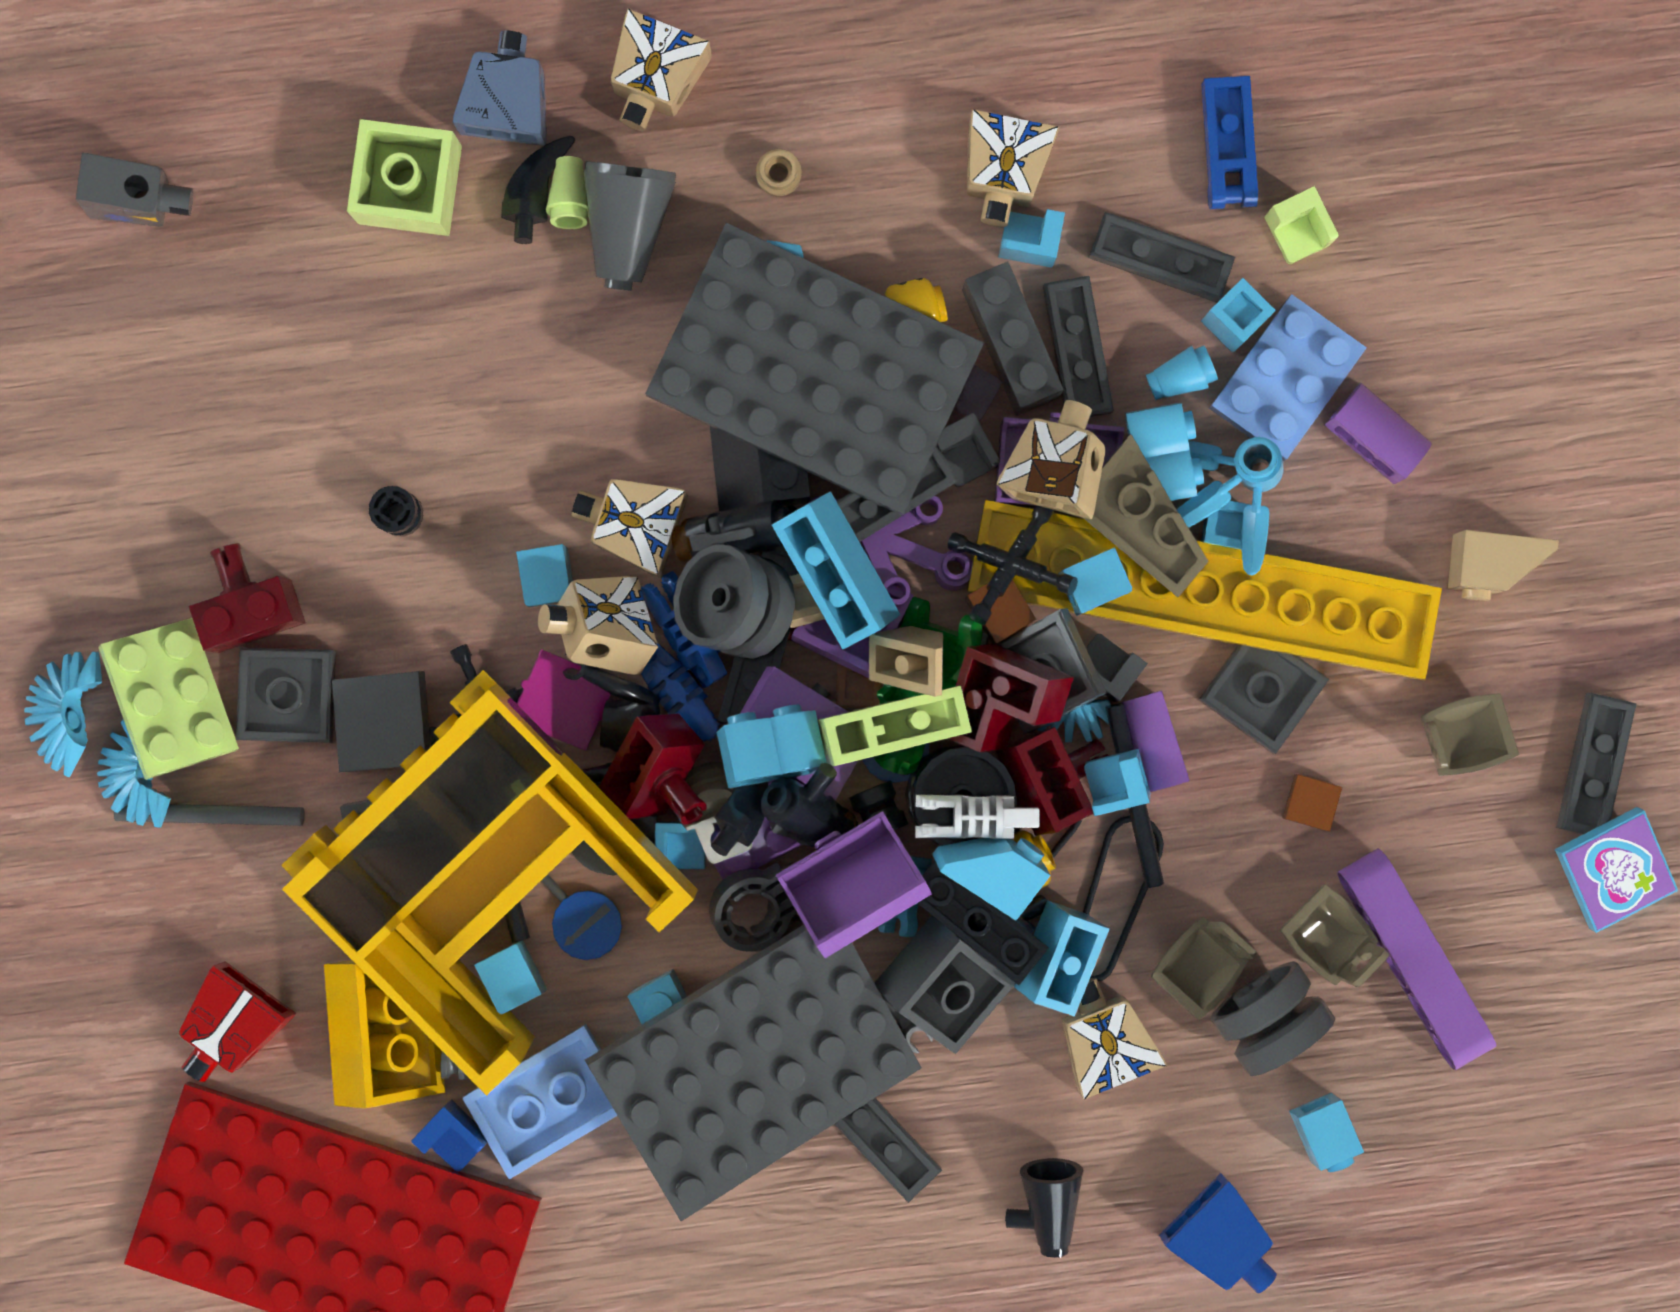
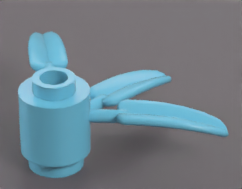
M1253 437L1244 441L1238 447L1234 458L1222 455V449L1218 446L1188 440L1191 458L1200 457L1202 469L1215 471L1220 463L1234 466L1237 474L1224 484L1220 481L1212 482L1198 492L1197 496L1185 502L1177 511L1189 528L1226 505L1231 500V494L1228 491L1240 482L1244 487L1253 491L1252 505L1246 506L1243 510L1242 562L1244 571L1248 575H1255L1260 571L1264 560L1270 512L1266 506H1261L1262 492L1274 488L1283 476L1284 466L1281 451L1270 439ZM1262 462L1268 465L1262 471L1252 470L1256 463Z

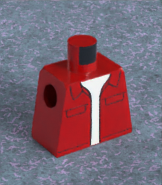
M226 961L214 965L209 970L179 1030L181 1038L195 1047L182 1065V1069L189 1076L200 1082H206L217 1065L233 1073L248 1063L293 1019L296 1013Z

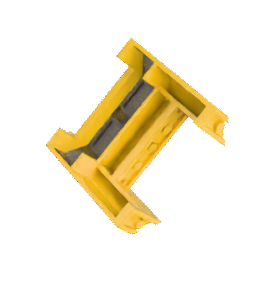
M482 670L449 702L462 716L458 717L453 713L433 732L439 740L426 751L421 745L416 748L400 764L406 771L394 783L388 778L384 779L366 797L372 805L361 815L355 810L351 811L335 826L333 830L339 836L327 825H324L281 866L293 877L282 890L487 1096L521 1064L535 1036L511 1011L504 1014L497 1012L484 984L459 960L461 956L583 840L650 907L646 920L658 932L663 930L695 899L698 889L519 705Z

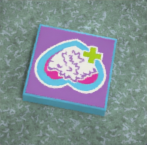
M1635 807L1555 849L1587 925L1595 933L1678 891L1647 815L1639 807Z

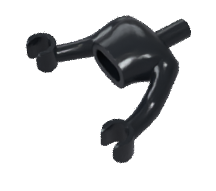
M581 664V670L567 668L563 671L564 676L570 680H577L582 677L606 692L623 699L606 700L600 732V746L603 748L611 749L617 753L637 716L660 715L658 696L639 684L619 678L598 667ZM612 762L581 770L596 785H600Z

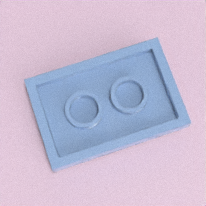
M1291 294L1209 409L1249 438L1264 437L1273 441L1279 447L1284 462L1367 347Z
M586 1024L522 1061L487 1096L479 1088H476L462 1097L508 1179L518 1175L617 1116L585 1062V1059L601 1050Z

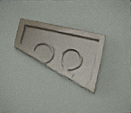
M1130 434L1102 467L1094 515L1092 519H1084L1174 595L1179 597L1209 561Z

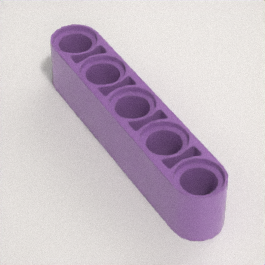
M1377 848L1338 871L1337 875L1357 912L1363 917L1378 939L1377 945L1389 953L1386 959L1388 965L1449 1066L1453 1070H1457L1495 1048L1496 1042L1387 856Z

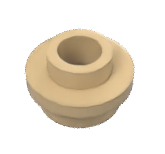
M782 149L771 150L765 153L757 163V182L761 189L770 195H788L798 187L801 181V165L798 159L789 151ZM776 167H782L788 174L784 180L776 181L771 178V171Z

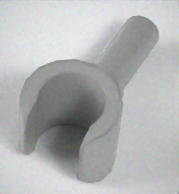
M882 995L891 1014L902 1029V1033L914 1053H919L916 1046L910 1041V1037L915 1031L923 1030L901 1015ZM926 1033L927 1037L933 1041V1037Z

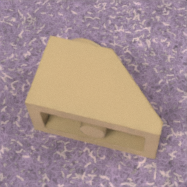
M1472 530L1455 533L1452 540L1448 589L1461 590L1463 599L1490 601L1491 594L1509 590L1556 552L1559 540Z
M907 626L870 635L869 680L934 697L942 695L943 633Z

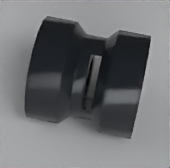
M387 486L379 489L372 496L369 503L371 521L377 528L391 535L405 537L413 534L423 521L424 510L421 502L413 494L398 486Z
M891 780L849 797L853 810L860 813L863 822L883 811L894 830L908 824L904 811L898 809L895 804L896 791ZM883 804L886 805L885 808H882L872 813L869 812L870 809H873Z

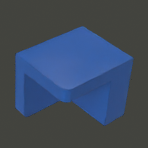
M452 1099L411 1140L423 1154L432 1148L457 1172L461 1171L488 1143L477 1123Z

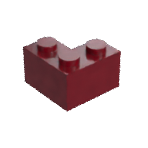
M996 644L968 646L956 686H961L972 732L948 739L980 753L1006 748L1015 718L1034 726L1061 720L1074 677Z

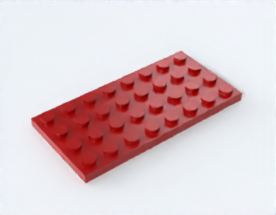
M189 1081L183 1086L124 1264L267 1312H505L542 1198L462 1171L457 1172L453 1168Z

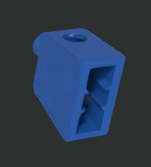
M1222 1173L1159 1234V1237L1171 1252L1225 1290H1229L1243 1278L1256 1293H1261L1273 1283L1277 1276V1273L1262 1259V1256L1272 1247V1240L1235 1187Z

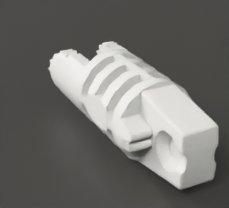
M916 795V807L936 810L939 807L953 808V826L924 823L921 826H916V838L983 837L1014 839V828L1039 827V808L1014 807V796Z

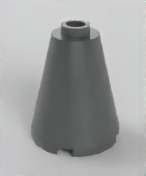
M585 161V170L583 172L596 277L605 278V288L632 291L633 282L642 283L676 185V173Z

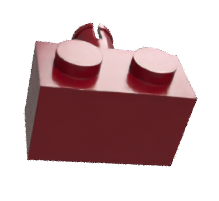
M239 543L223 546V551L217 548L210 552L224 591L220 592V595L189 606L203 651L220 653L306 624L292 580L275 576L258 583L251 582Z
M679 713L637 716L598 788L629 819L665 815L670 807L683 825L692 824L703 816L702 811H706L707 805L685 780L705 744Z
M1053 727L1034 732L1008 745L1006 748L996 751L1000 762L1005 765L1014 781L1016 796L1021 807L1039 808V827L1032 828L1035 836L1057 833L1093 814L1092 805L1080 779L1086 776L1084 766L1087 761L1109 756L1105 754L1101 757L1096 756L1090 759V757L1106 750L1099 740L1094 739L1089 744L1067 754L1056 728Z

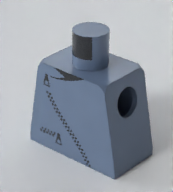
M509 30L501 31L497 54L480 51L473 54L453 115V124L460 135L540 146L546 145L545 75L539 60L525 58L527 36L525 34Z

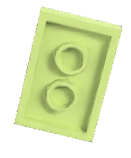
M193 618L109 641L98 647L145 780L232 753L239 749L205 651L202 649Z

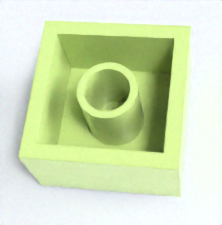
M360 119L347 212L360 225L450 236L462 145L454 132Z

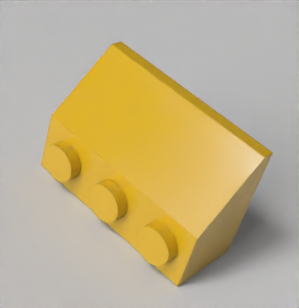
M352 960L324 964L334 1106L371 1108L445 1093V1083L441 1077L442 1050Z

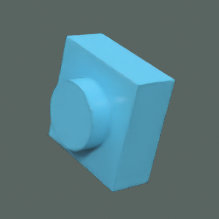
M1229 501L1222 508L1205 518L1201 542L1242 550L1243 510L1250 504Z

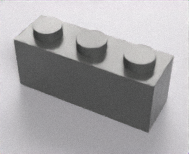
M1009 261L965 279L962 292L1015 415L1018 416L1058 399L1064 389Z

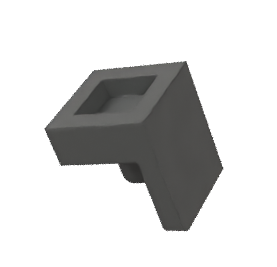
M974 412L944 428L937 443V446L959 480L954 483L956 487H962L997 468L1000 463Z
M1096 634L1086 647L1105 688L1106 694L1104 695L1113 702L1121 701L1148 663L1133 652L1126 653L1102 634Z

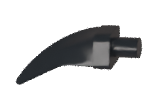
M573 136L557 139L536 150L517 168L509 180L504 200L502 201L501 218L515 223L514 241L516 243L531 244L533 241V224L548 221L546 207L549 178L556 167V159L563 157L575 142Z
M768 782L737 787L727 802L719 809L714 818L721 831L711 844L712 849L716 853L727 856L736 842L747 847L752 844L765 818L762 813L761 800L765 789L768 787Z

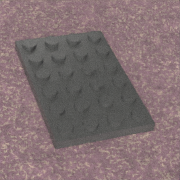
M726 223L645 394L657 402L904 516L984 342Z
M805 925L792 931L585 1059L586 1064L680 1221L688 1218L922 1068L854 945L850 943L824 958Z

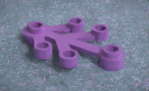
M817 496L811 499V501H809L807 504L811 503L812 501L818 499L821 496ZM933 496L860 542L886 590L892 585L899 586L904 590V596L901 599L892 598L896 607H900L907 602L910 596V586L905 579L898 577L888 554L934 571L936 581L946 590L957 591L969 583L973 563L965 553L948 551L942 554L896 536V534L920 524H935L943 511L942 502L937 496ZM926 503L931 504L935 507L936 514L926 516L921 512L920 506ZM951 561L959 562L963 567V572L958 575L949 572L947 564Z

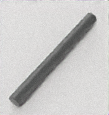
M169 804L164 823L303 826L304 808ZM128 805L118 813L114 812L115 821L129 822L126 820ZM151 813L147 818L146 822H153L151 818Z

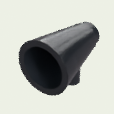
M1058 1158L1039 1159L1023 1165L1020 1168V1175L1029 1210L1007 1209L1005 1216L1006 1228L1034 1229L1042 1255L1052 1258L1067 1255L1069 1252L1068 1246L1072 1238L1084 1171L1083 1167L1076 1162Z

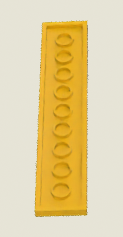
M985 500L976 544L982 545L986 543L1009 551L1020 531L1026 530L1032 520V511L1034 509ZM1053 513L1049 521L1040 527L1036 534L1037 541L1026 559L1047 566L1048 571L1058 574L1070 566L1115 547L1131 583L1132 591L1082 615L1245 645L1418 680L1426 679L1442 592L1440 587L1269 554L1264 555L1260 571L1255 575H1248L1243 569L1242 550L1197 541L1209 562L1181 595L1177 597L1085 519ZM974 555L967 592L972 593L989 583L998 568L978 561L977 556ZM1015 575L1013 581L1027 604L1056 610L1068 608L1069 612L1075 613L1067 594L1060 592L1056 586L1044 581L1039 584Z

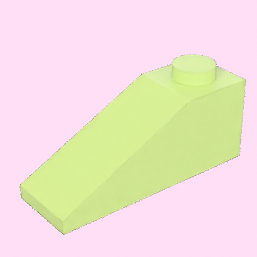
M961 686L943 689L942 695L936 697L922 694L817 719L826 762L832 766L972 732Z

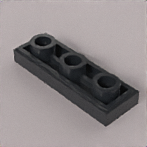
M934 860L922 875L932 895L918 902V904L1016 984L1020 985L1049 947L1016 920L940 872ZM973 913H982L986 917L987 924L983 929L975 930L969 925L968 919Z

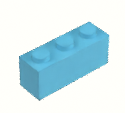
M831 491L772 524L773 529L842 650L876 633L901 615Z

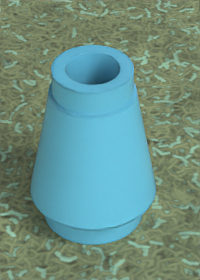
M1191 345L1153 370V372L1145 375L1155 400L1208 389V383L1218 380L1215 368L1204 345L1193 349Z

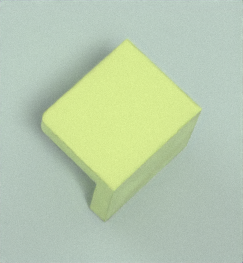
M1315 186L1272 206L1264 216L1288 264H1293L1329 247L1339 236Z

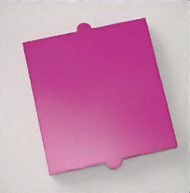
M540 649L528 679L521 681L523 691L514 710L534 730L586 751L599 720H602L606 700L609 699L610 693L582 677L577 680L566 678L563 674L565 669L574 668L581 670V665Z

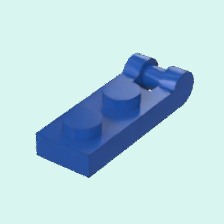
M1250 76L1204 78L1201 87L1209 209H1224L1226 204L1240 203L1242 208L1257 207L1258 181ZM1225 173H1240V185H1225Z

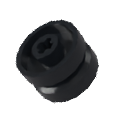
M959 745L938 748L924 756L916 771L910 774L905 790L907 813L915 827L921 826L924 823L953 826V808L939 807L936 810L916 807V795H955L961 790L972 797L1014 796V807L1017 804L1015 784L1005 765L989 752L980 753L966 746ZM983 837L928 839L943 846Z

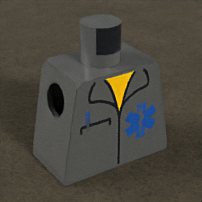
M82 153L76 200L91 219L161 227L164 224L165 212L185 216L191 215L193 188L169 185L163 169L157 166ZM148 191L145 196L136 198L139 193Z

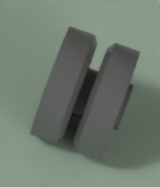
M714 544L700 550L687 562L677 580L673 599L676 623L682 635L698 646L720 650L729 655L749 659L768 654L783 640L792 623L796 604L794 585L786 569L771 559L752 555L745 550L731 545Z
M1297 962L1284 963L1255 978L1227 998L1213 1012L1210 1018L1226 1041L1240 1040L1234 1054L1250 1076L1262 1075L1294 1059L1321 1039L1334 1025L1336 1018L1322 998L1318 996L1305 997L1311 982Z

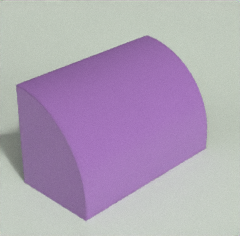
M1362 383L1354 389L1324 424L1393 484L1406 479L1432 445L1426 437Z
M1162 691L1120 702L1124 703L1134 750L1139 749L1150 792L1190 781Z

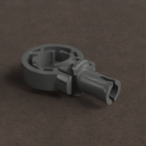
M778 863L763 871L760 869H743L734 872L723 879L714 890L709 904L710 919L718 935L728 946L746 952L765 949L783 936L790 924V919L798 914L776 877V874L783 871ZM750 893L760 894L768 899V912L764 920L750 927L753 935L749 936L745 927L738 926L732 922L731 912L733 911V906L728 900L729 896L735 902L739 901L742 896Z

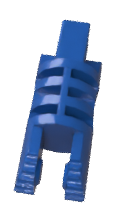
M674 571L663 575L661 583L664 592H666L669 601L674 607L673 599L679 578ZM651 583L642 586L641 590L646 606L659 628L663 629L665 638L671 648L678 654L677 658L685 670L690 669L703 688L709 687L727 675V671L718 655L721 651L695 645L683 636L676 623L674 610H671L658 588Z
M657 642L658 648L641 672L647 688L658 696L659 703L668 714L679 713L703 742L716 739L717 731L720 730V724L704 702L708 696L691 674L685 670L680 661H677Z

